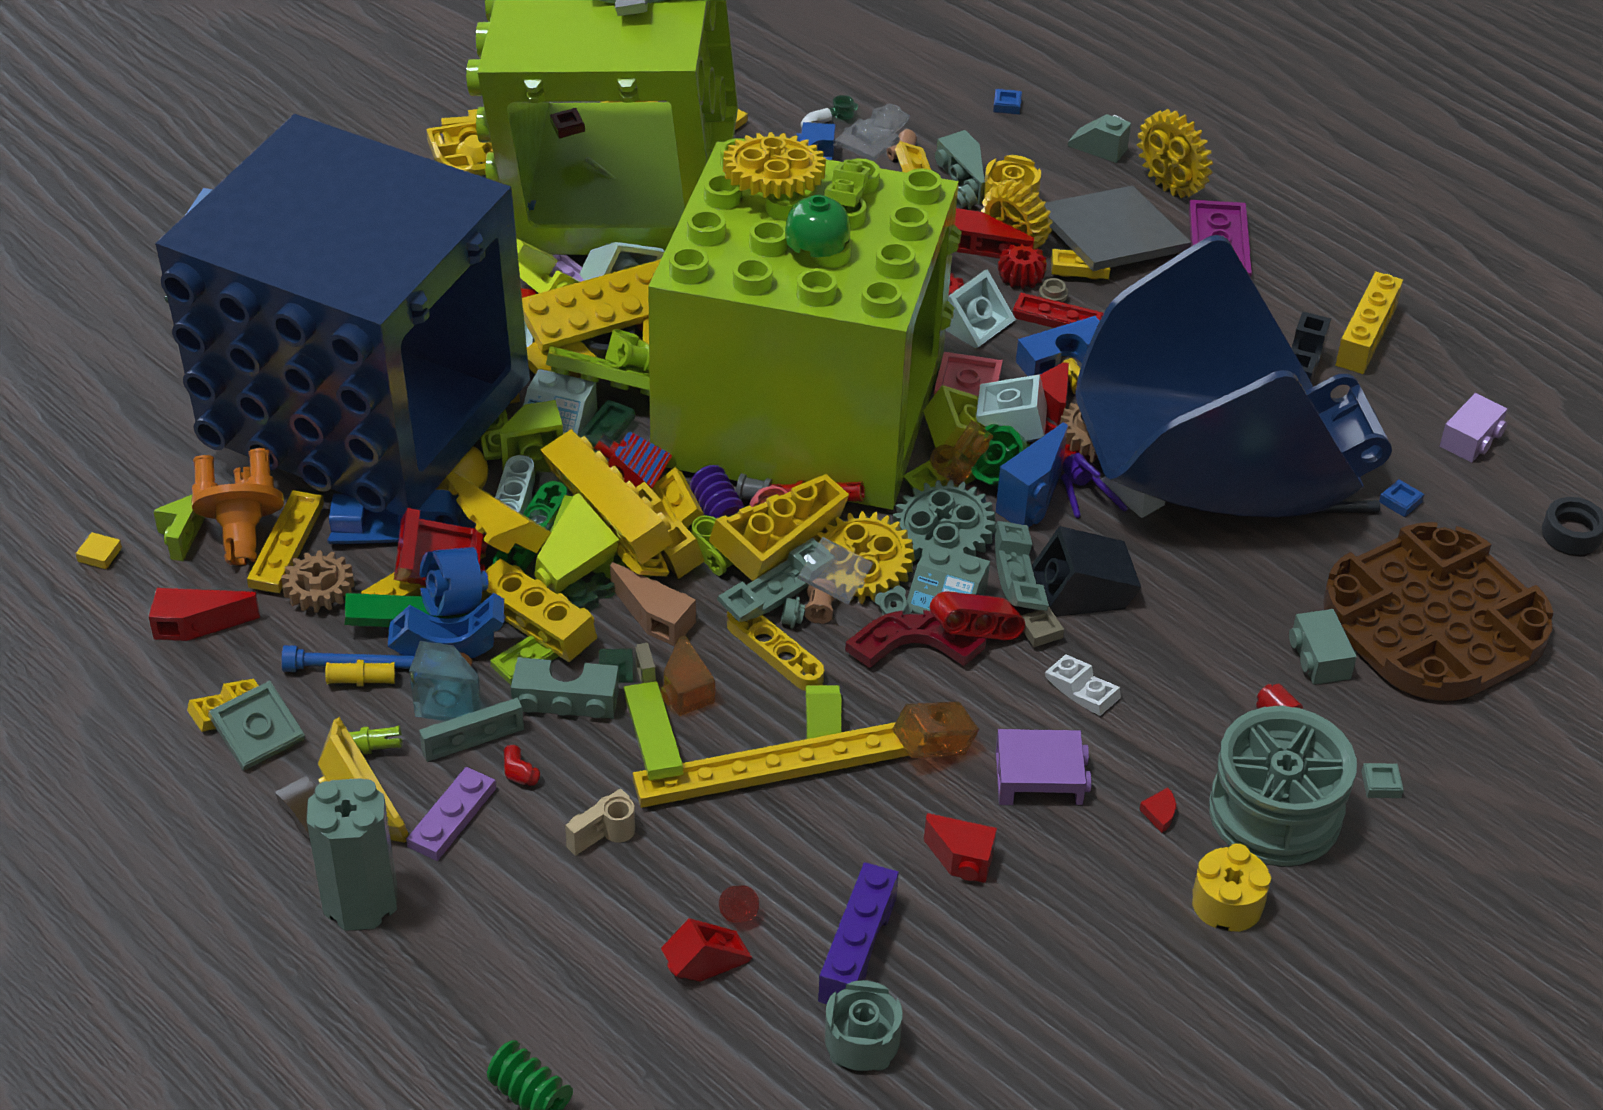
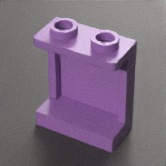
M998 729L995 754L999 805H1013L1014 792L1074 793L1075 805H1083L1084 793L1091 791V772L1084 769V765H1088L1089 751L1088 745H1082L1081 730Z

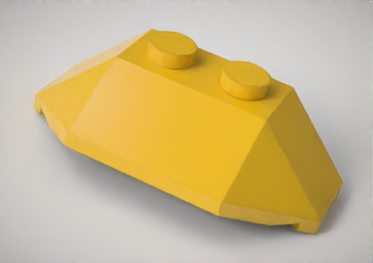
M338 717L333 720L318 762L323 777L318 779L319 784L325 781L362 778L372 780L376 785V789L383 793L385 797L390 839L405 843L409 834L403 820L343 721Z

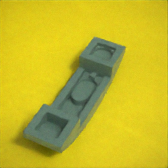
M997 521L995 525L996 564L1000 584L1007 600L1014 606L1047 611L1049 604L1044 586L1036 584L1029 558L1032 541L1028 526Z
M811 538L790 551L785 562L747 585L743 581L719 595L717 600L739 622L757 618L784 604L786 598L791 599L805 589L834 563L835 558L814 538Z

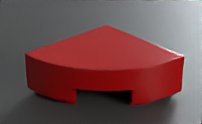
M1167 787L1140 803L1139 810L1161 833L1169 828L1176 809L1174 795Z

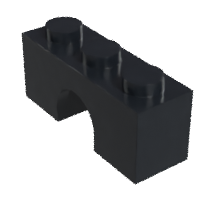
M1302 311L1295 331L1292 349L1311 383H1313L1326 346L1332 318Z

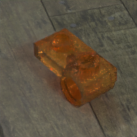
M971 420L954 447L944 444L934 449L930 457L932 467L947 481L953 480V484L958 487L970 476L973 466L988 449L993 435L981 425Z

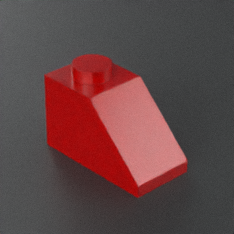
M927 813L924 842L951 876L960 877L964 880L986 883L995 849L997 828Z
M688 918L661 947L668 961L667 966L675 976L699 982L746 964L752 959L737 931Z

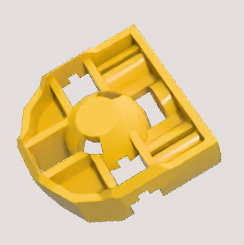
M476 121L426 129L427 140L435 161L479 176L486 175V157L489 152H493L492 143L479 142ZM441 133L444 136V143L440 135ZM468 133H474V134H476V135L468 136V137H466V138H464V139L462 140L463 136L466 135V134H468Z

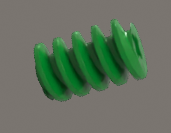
M511 1040L503 1044L491 1059L487 1070V1080L493 1086H498V1090L507 1095L509 1100L515 1105H519L521 1110H563L572 1098L573 1088L569 1084L562 1086L563 1079L558 1075L551 1077L552 1070L547 1066L541 1068V1061L537 1057L530 1059L531 1052L526 1048L520 1049V1043L517 1040Z

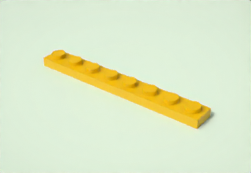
M899 721L682 763L683 775L649 780L646 770L633 772V783L640 807L642 808L910 756L911 745L902 722Z

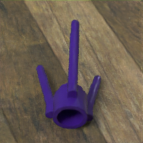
M1074 453L1064 460L1062 469L1065 474L1061 476V480L1066 486L1070 504L1076 518L1080 517V511L1072 484L1085 485L1090 480L1123 511H1127L1128 507L1099 478L1101 474L1087 462L1082 454Z

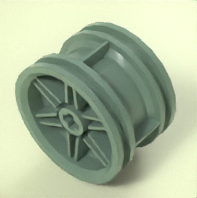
M1287 706L1262 707L1249 711L1237 718L1227 728L1221 741L1217 774L1213 781L1209 798L1211 821L1221 839L1229 846L1232 844L1245 845L1264 864L1301 865L1314 861L1327 853L1336 843L1346 813V802L1349 799L1357 773V758L1351 743L1333 723L1316 713L1300 708Z

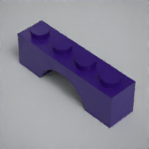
M866 862L863 863L819 975L818 1002L827 1004L830 996L835 991L837 994L845 989L846 984L853 981H865L875 940L881 926L887 925L897 899L899 871Z

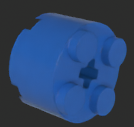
M474 547L428 551L423 555L420 565V577H426V588H420L424 606L430 615L451 616L469 614L481 604L482 591L488 589V576L485 571L480 569L477 551Z

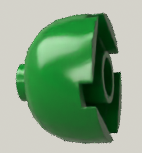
M823 195L804 198L798 201L788 214L785 226L787 245L797 253H800V248L810 251V257L833 256L845 249L847 241L849 243L850 220L845 208L834 199Z
M990 424L979 430L971 439L969 444L971 449L969 456L966 455V462L969 471L979 481L998 488L1000 466L1029 446L1025 438L1012 426Z

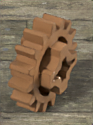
M319 550L316 556L312 557L307 552L304 553L305 559H293L294 567L285 566V575L281 576L285 598H290L292 606L300 603L302 611L308 609L309 606H312L315 612L320 610V606H325L328 610H331L332 603L334 602L342 605L344 603L343 596L346 593H351V587L355 586L351 564H346L345 557L335 559V552H330L327 556H323L322 551Z

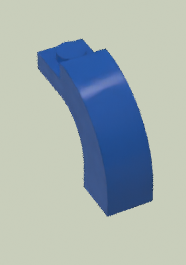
M493 593L471 613L453 619L433 617L409 605L390 622L388 647L405 656H436L445 658L451 653L459 652L468 655L470 658L477 657L493 647L494 632L498 631L505 621V599Z

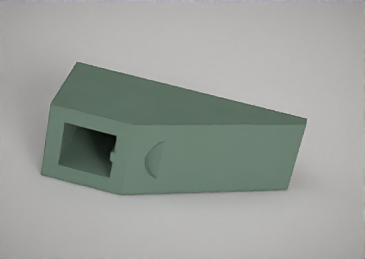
M966 130L937 139V151L935 152L937 164L951 176L952 180L959 181L958 184L961 187L968 184L977 197V204L982 205L985 181L980 144Z

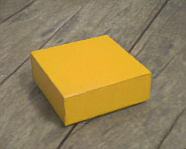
M91 532L76 552L77 562L107 569L122 549L121 540Z

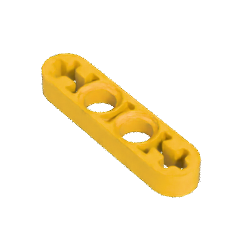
M727 611V629L730 633L796 687L806 691V685H823V664L766 617L761 615L747 620V622H739ZM760 634H768L772 639L762 642L755 637ZM782 652H789L795 657L790 660H783L778 655Z

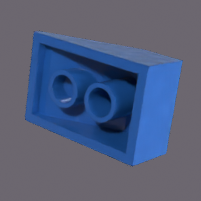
M1061 423L1000 466L996 513L1009 522L1027 525L1029 528L1034 523L1038 524L1044 518L1062 472L1068 429L1066 423Z

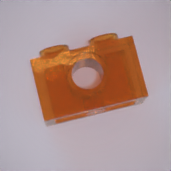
M959 701L905 704L892 730L911 758L966 755L980 729Z

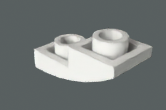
M1065 654L1045 672V677L1063 694L1097 715L1101 716L1121 698L1120 687L1093 676L1092 665Z

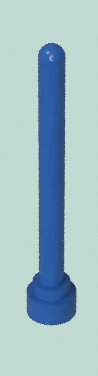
M284 645L282 650V671L297 672L298 669H304L305 666L326 667V662L357 663V660H364V663L395 662V669L442 670L444 658L436 656L305 653V649H299L298 646Z

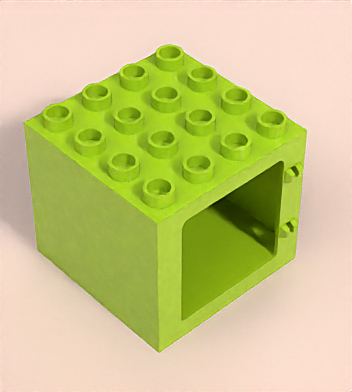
M485 0V12L489 22H478L476 49L481 59L468 60L466 70L467 88L470 96H482L484 107H478L476 131L480 143H492L493 152H489L486 157V178L511 186L516 239L550 255H589L592 249L614 242L662 248L665 251L716 142H726L734 139L738 101L727 0H664L648 3L647 12L617 16L615 3L599 0ZM569 101H622L612 103H549ZM635 101H667V102H635ZM577 108L585 124L586 132L559 139L551 124L550 115ZM589 157L614 175L616 179H610L602 175L586 162V158ZM536 200L534 210H529L527 208L528 203Z
M736 138V139H738V140H742V141L745 142V139ZM730 139L726 142L717 141L648 286L650 443L673 455L666 468L673 469L676 467L678 470L696 473L703 467L718 465L724 469L725 474L730 480L738 481L742 473L746 474L747 478L765 481L767 478L772 479V484H794L797 481L803 480L807 482L824 474H827L835 482L863 481L865 486L864 501L854 503L893 510L902 485L903 475H905L924 417L923 410L928 405L944 353L945 331L951 326L955 308L948 301L952 253L958 250L962 233L955 226L959 181L942 179L938 173L929 169H914L906 173L881 169L875 162L868 159H852L862 162V166L871 167V172L855 207L842 205L850 220L849 243L848 241L845 243V249L840 253L830 257L816 258L810 257V251L800 248V253H797L787 245L785 238L786 221L790 210L798 201L814 195L824 196L825 189L832 182L834 168L840 162L826 159L825 179L821 180V185H815L814 191L805 189V195L793 192V198L788 197L786 194H781L780 199H777L774 194H769L768 197L763 198V193L758 192L755 195H751V189L740 191V185L732 186L731 179H725V172H723L724 151H728V145H735L736 139Z

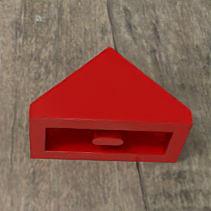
M1061 363L1040 374L1047 402L1046 416L1057 425H1060L1061 416H1063L1066 407L1069 363Z

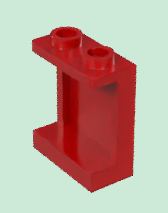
M407 508L400 525L394 580L426 586V577H420L422 557L428 551L474 547L477 551L480 569L484 571L485 566L480 564V557L487 548V543L484 541L485 534L478 532L476 528L419 519L420 510Z

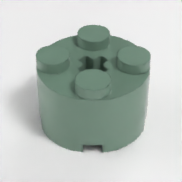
M853 981L846 984L845 989L837 994L835 991L830 996L826 1006L825 1045L834 1064L859 1071L884 1070L890 1065V1061L895 1057L900 1046L903 1012L901 1003L889 994L888 988L873 981Z

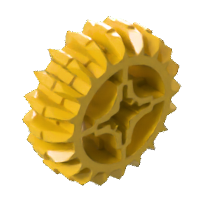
M1012 178L997 183L985 194L986 197L982 201L984 208L981 212L1034 237V250L1043 245L1052 232L1050 225L1053 221L1048 217L1051 211L1045 208L1046 201H1042L1039 198L1040 192L1035 193L1032 191V185L1025 186L1022 180L1016 182Z

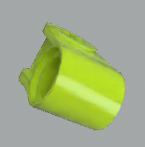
M613 329L605 359L620 367L634 366L639 370L648 371L649 344L633 333Z
M712 516L697 517L692 523V534L697 539L705 560L704 563L714 574L720 576L726 573V568L733 565V563L709 542L716 518Z

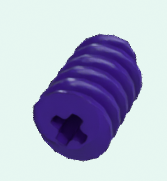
M709 465L701 468L692 477L690 482V488L704 516H712L716 519L725 515L730 517L737 514L739 509L744 508V504L739 499V495L725 474L726 472L718 465Z

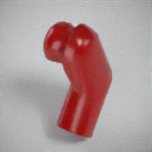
M508 745L504 748V774L506 778L521 785H536L540 779V770L532 767L531 763L521 760V749L517 745Z

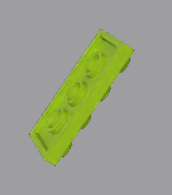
M553 346L549 347L546 365L551 366L552 372L569 375V371L581 373V379L599 382V378L611 381L610 385L613 387L628 390L629 386H634L641 389L640 393L650 396L649 370L642 371L634 366L620 367L605 359Z

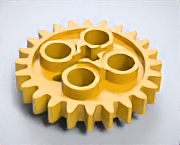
M1169 109L1163 112L1160 110L1145 119V123L1140 126L1142 132L1137 134L1139 139L1142 140L1137 146L1143 150L1139 157L1144 158L1146 161L1142 166L1144 168L1149 167L1150 169L1148 176L1156 177L1155 185L1157 186L1162 183L1164 191L1170 189L1172 196L1179 194L1180 198L1186 195L1190 197L1204 189L1205 184L1210 182L1208 176L1213 174L1212 170L1208 168L1213 164V161L1207 158V155L1212 152L1204 147L1208 141L1205 139L1201 140L1202 130L1195 131V122L1192 121L1188 124L1187 116L1184 114L1179 117L1176 110L1172 113Z
M769 132L768 137L756 133V138L746 135L745 142L736 139L735 145H728V151H724L723 172H725V179H731L732 186L740 185V191L751 189V195L761 192L763 193V198L768 197L769 194H774L777 199H780L781 194H786L788 197L793 198V192L805 195V189L814 191L815 185H821V180L825 179L826 158L823 157V151H817V145L808 146L809 140L807 139L799 142L796 135L789 139L786 138L785 133H782L779 137H775L772 132Z
M861 511L859 518L856 519L851 513H848V521L845 522L837 517V526L833 527L827 524L825 526L826 534L817 533L818 543L835 560L816 580H825L832 583L837 590L835 599L845 594L847 603H850L854 596L859 598L860 604L864 603L866 596H870L873 602H875V597L878 593H885L889 591V588L893 589L895 586H900L899 581H908L907 572H913L912 562L915 561L913 541L908 539L907 529H900V522L897 521L890 525L888 515L880 521L878 520L877 512H874L870 518H866L864 511Z

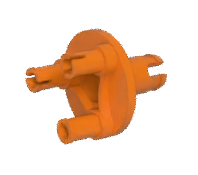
M256 448L248 452L250 467H243V472H241L240 467L233 470L235 484L218 485L215 483V458L213 456L199 455L193 458L195 484L192 485V510L200 516L216 519L223 528L224 558L226 563L230 565H246V558H249L251 562L256 561V525L261 517L273 514L284 506L283 493L274 488V478L270 476V451L264 448Z

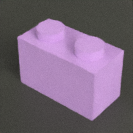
M1474 393L1445 424L1439 447L1472 463L1480 453L1485 454L1488 451L1495 437L1499 439L1507 427V422L1504 421L1507 408Z

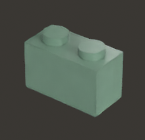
M1334 609L1296 614L1293 628L1289 631L1291 646L1297 649L1300 655L1301 667L1304 672H1308L1313 685L1351 679L1357 656Z

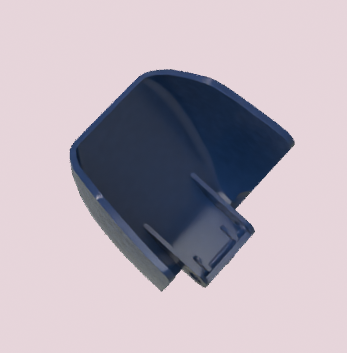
M1213 235L1203 239L1114 298L1106 308L1093 334L1078 376L1076 387L1077 404L1105 476L1130 489L1172 504L1205 512L1243 517L1275 518L1302 516L1320 512L1363 489L1364 485L1360 477L1383 465L1392 453V446L1378 421L1379 419L1354 376L1338 374L1313 387L1227 238L1220 235ZM1348 385L1350 387L1349 392L1341 398L1331 397L1332 390L1337 386Z

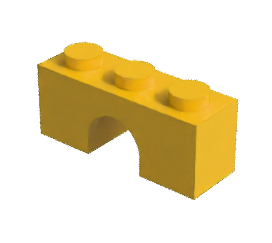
M646 482L637 486L636 489L640 498L647 497L653 505L655 513L662 512L671 525V529L668 532L673 540V544L661 551L667 567L679 579L705 561L697 539L679 519L676 522L672 521L664 508L662 500Z

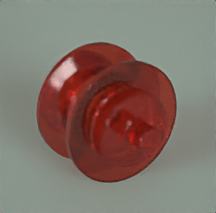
M730 886L722 892L719 898L720 913L730 922H748L756 916L759 910V898L756 892L748 886Z

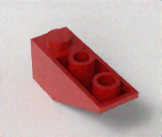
M157 588L149 613L154 640L188 641L260 618L257 594L250 591Z

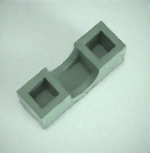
M518 657L511 684V698H518L524 712L614 719L619 693V667L585 663L583 673L579 678L569 682H562L552 677L551 660Z

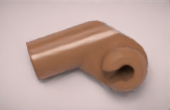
M905 129L900 132L898 136L900 138L899 141L916 146L917 136L912 130ZM897 145L888 147L886 150L887 156L891 161L898 159L895 151Z

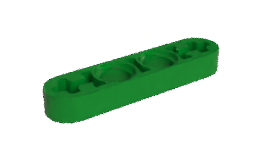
M550 481L543 484L523 515L529 519L538 515L547 517V520L539 525L550 531L564 495H567V488L558 481ZM514 544L509 553L499 550L493 559V564L500 558L509 564L514 561V565L519 566L525 572L536 553Z

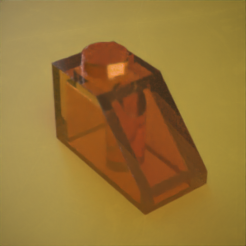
M679 637L663 671L664 686L661 687V694L666 705H672L678 716L715 703V679L687 637Z

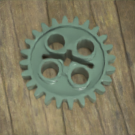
M937 480L936 486L933 488L924 483V491L921 492L913 488V497L904 495V504L896 505L897 513L893 514V523L898 521L900 522L901 530L907 529L908 539L913 541L915 560L922 557L929 543L975 557L976 551L986 552L985 543L992 544V534H995L996 530L995 512L992 510V503L986 502V495L984 493L977 495L976 487H972L967 491L965 482H962L958 487H954L953 480H950L947 486H942L940 480Z

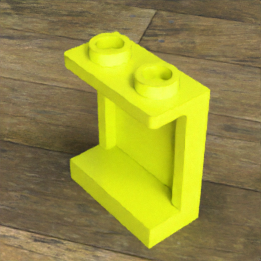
M516 239L520 278L538 293L581 282L560 271H556L553 277H551L549 274L558 260L552 255Z

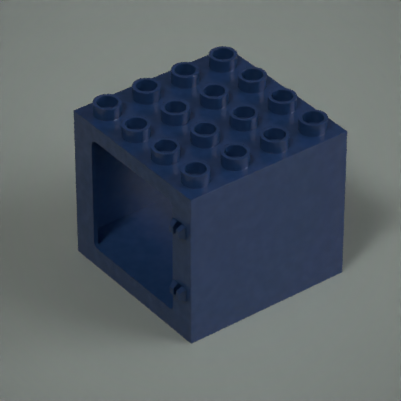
M293 114L155 243L162 271L160 282L169 302L174 325L172 335L179 347L185 374L183 376V384L190 396L195 418L193 428L198 439L213 450L227 448L248 457V452L252 449L264 448L269 450L270 471L279 468L302 477L308 485L316 490L328 491L333 489L356 498L362 506L370 511L382 512L387 510L403 517L407 508L418 510L530 381L511 186Z

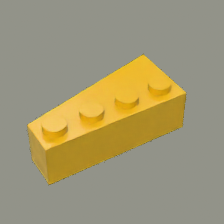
M824 474L793 487L791 492L781 496L776 494L768 497L766 502L754 507L749 505L739 509V512L730 517L725 515L717 518L709 542L748 578L754 581L787 559L790 551L814 538L818 532L825 529L827 524L830 525L837 517H840L849 494L827 474Z

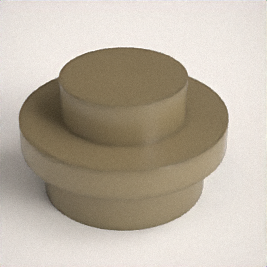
M1050 278L1043 282L1039 289V296L1064 302L1068 297V289L1062 280Z

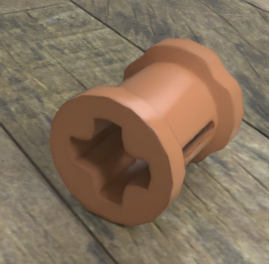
M813 581L809 584L807 590L809 603L805 606V617L812 623L824 624L832 620L833 608L831 605L832 601L836 598L837 590L829 581Z

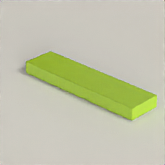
M658 682L624 686L625 699L648 779L656 780L683 775V764Z

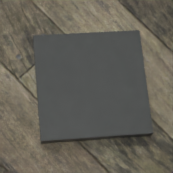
M1133 185L1046 202L1044 205L1047 210L1051 211L1048 217L1053 223L1050 227L1092 271L1182 253L1191 247V241Z

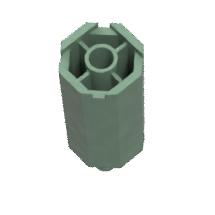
M342 779L322 782L315 788V794L308 799L307 826L323 914L330 920L331 917L337 920L338 926L345 931L375 929L382 923L381 918L389 912V915L397 910V880L384 794L377 790L375 783L369 779Z

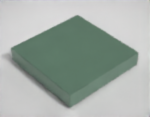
M271 681L210 710L208 713L210 720L243 771L303 741L305 738V734Z

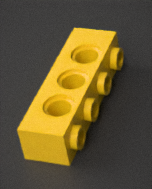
M1375 271L1341 338L1335 366L1361 374L1365 373L1396 310L1403 279Z
M500 558L485 571L488 576V589L482 591L481 603L493 593L504 598L505 621L526 635L533 636L535 641L546 648H550L555 654L566 661H572L597 639L594 627L595 620L587 609L578 608L570 603L566 596L561 593L556 594L548 589L541 580H534L529 577L519 566H512Z

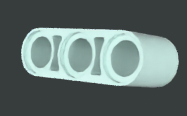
M516 455L508 459L505 464L495 498L523 514L532 501L535 492L534 462L528 456Z

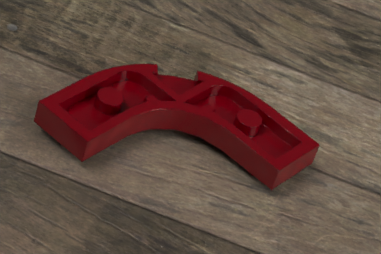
M902 610L883 615L867 624L845 643V651L869 668L890 651L903 644H928L939 649L963 666L969 663L986 647L985 638L947 633L931 612L923 610V614L903 615Z

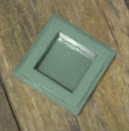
M1363 763L1361 772L1367 798H1402L1404 790L1398 764Z

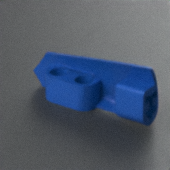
M435 490L418 509L420 510L419 519L467 528H475L476 523L467 517L457 503L458 495H453L448 490ZM334 493L329 514L331 533L327 540L328 544L398 542L403 517L387 510L382 512L370 511L362 506L356 498L346 494Z

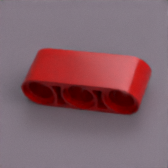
M945 591L937 594L930 602L929 609L931 614L946 632L950 634L1012 640L1017 638L1025 628L1024 618L1004 598Z

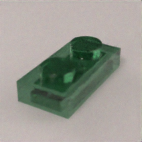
M607 400L579 432L578 436L580 438L585 436L593 448L603 434L616 441L635 419V410Z

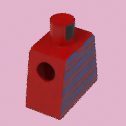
M628 432L619 444L606 434H603L594 447V450L600 451L608 459L609 467L615 466L622 474L624 482L630 481L635 488L646 482L652 489L673 456L632 432Z

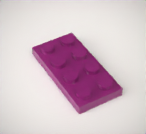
M1190 200L1191 247L1209 236H1224L1231 243L1251 277L1246 203Z

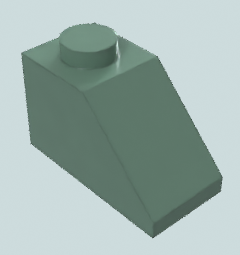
M1106 114L1079 128L1068 141V146L1117 163L1128 149L1131 122Z

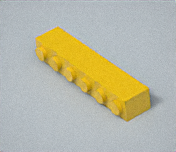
M570 429L540 449L551 472L574 496L579 493L618 537L619 542L641 565L673 544V540L668 532L671 529V525L662 512L656 514L648 498L645 496L640 498L635 486L630 481L625 483L620 471L615 466L610 468L604 455L600 451L595 453L593 446L585 436L580 438Z

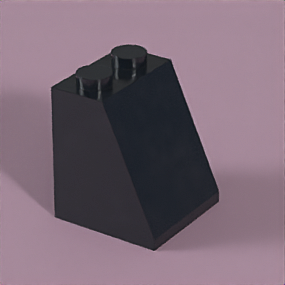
M1058 527L1031 565L1036 584L1044 586L1049 607L1056 617L1125 609L1141 588L1125 541L1067 527Z

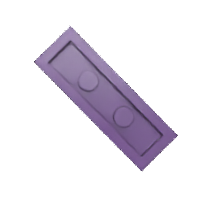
M465 767L406 838L407 847L438 861L496 790L495 779Z

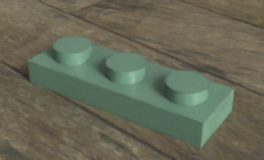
M518 698L420 729L421 748L426 762L524 730L522 706Z

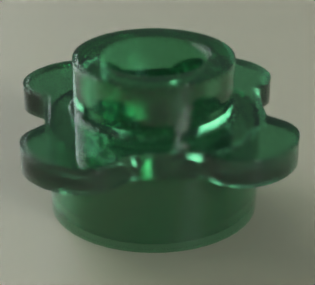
M839 95L833 99L832 108H829L832 116H836L839 119H851L854 117V110L858 109V104L850 96Z

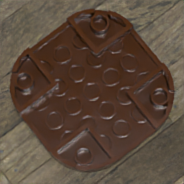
M1437 522L1416 523L1400 528L1398 538L1357 557L1352 552L1345 554L1332 567L1323 599L1324 610L1334 609L1351 646L1392 685L1409 694L1432 700L1446 701L1470 697L1537 662L1546 649L1553 628L1552 617L1554 613L1550 601L1537 585L1530 588L1524 586L1489 554L1492 544L1476 533L1456 526L1455 531L1445 527L1437 528Z

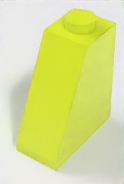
M579 493L573 496L536 559V579L541 580L546 587L556 594L617 554L618 537Z

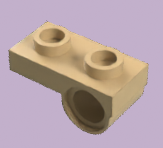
M620 788L611 795L601 798L596 805L584 813L574 816L565 825L567 848L576 856L604 836L608 840L617 843L631 839L635 833L634 803L630 796Z

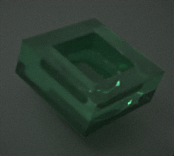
M599 649V664L618 666L619 683L633 682V649Z

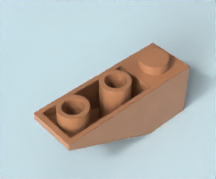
M612 562L610 573L613 591L648 635L675 647L696 623V599L671 589L656 580L638 575L630 568H625Z

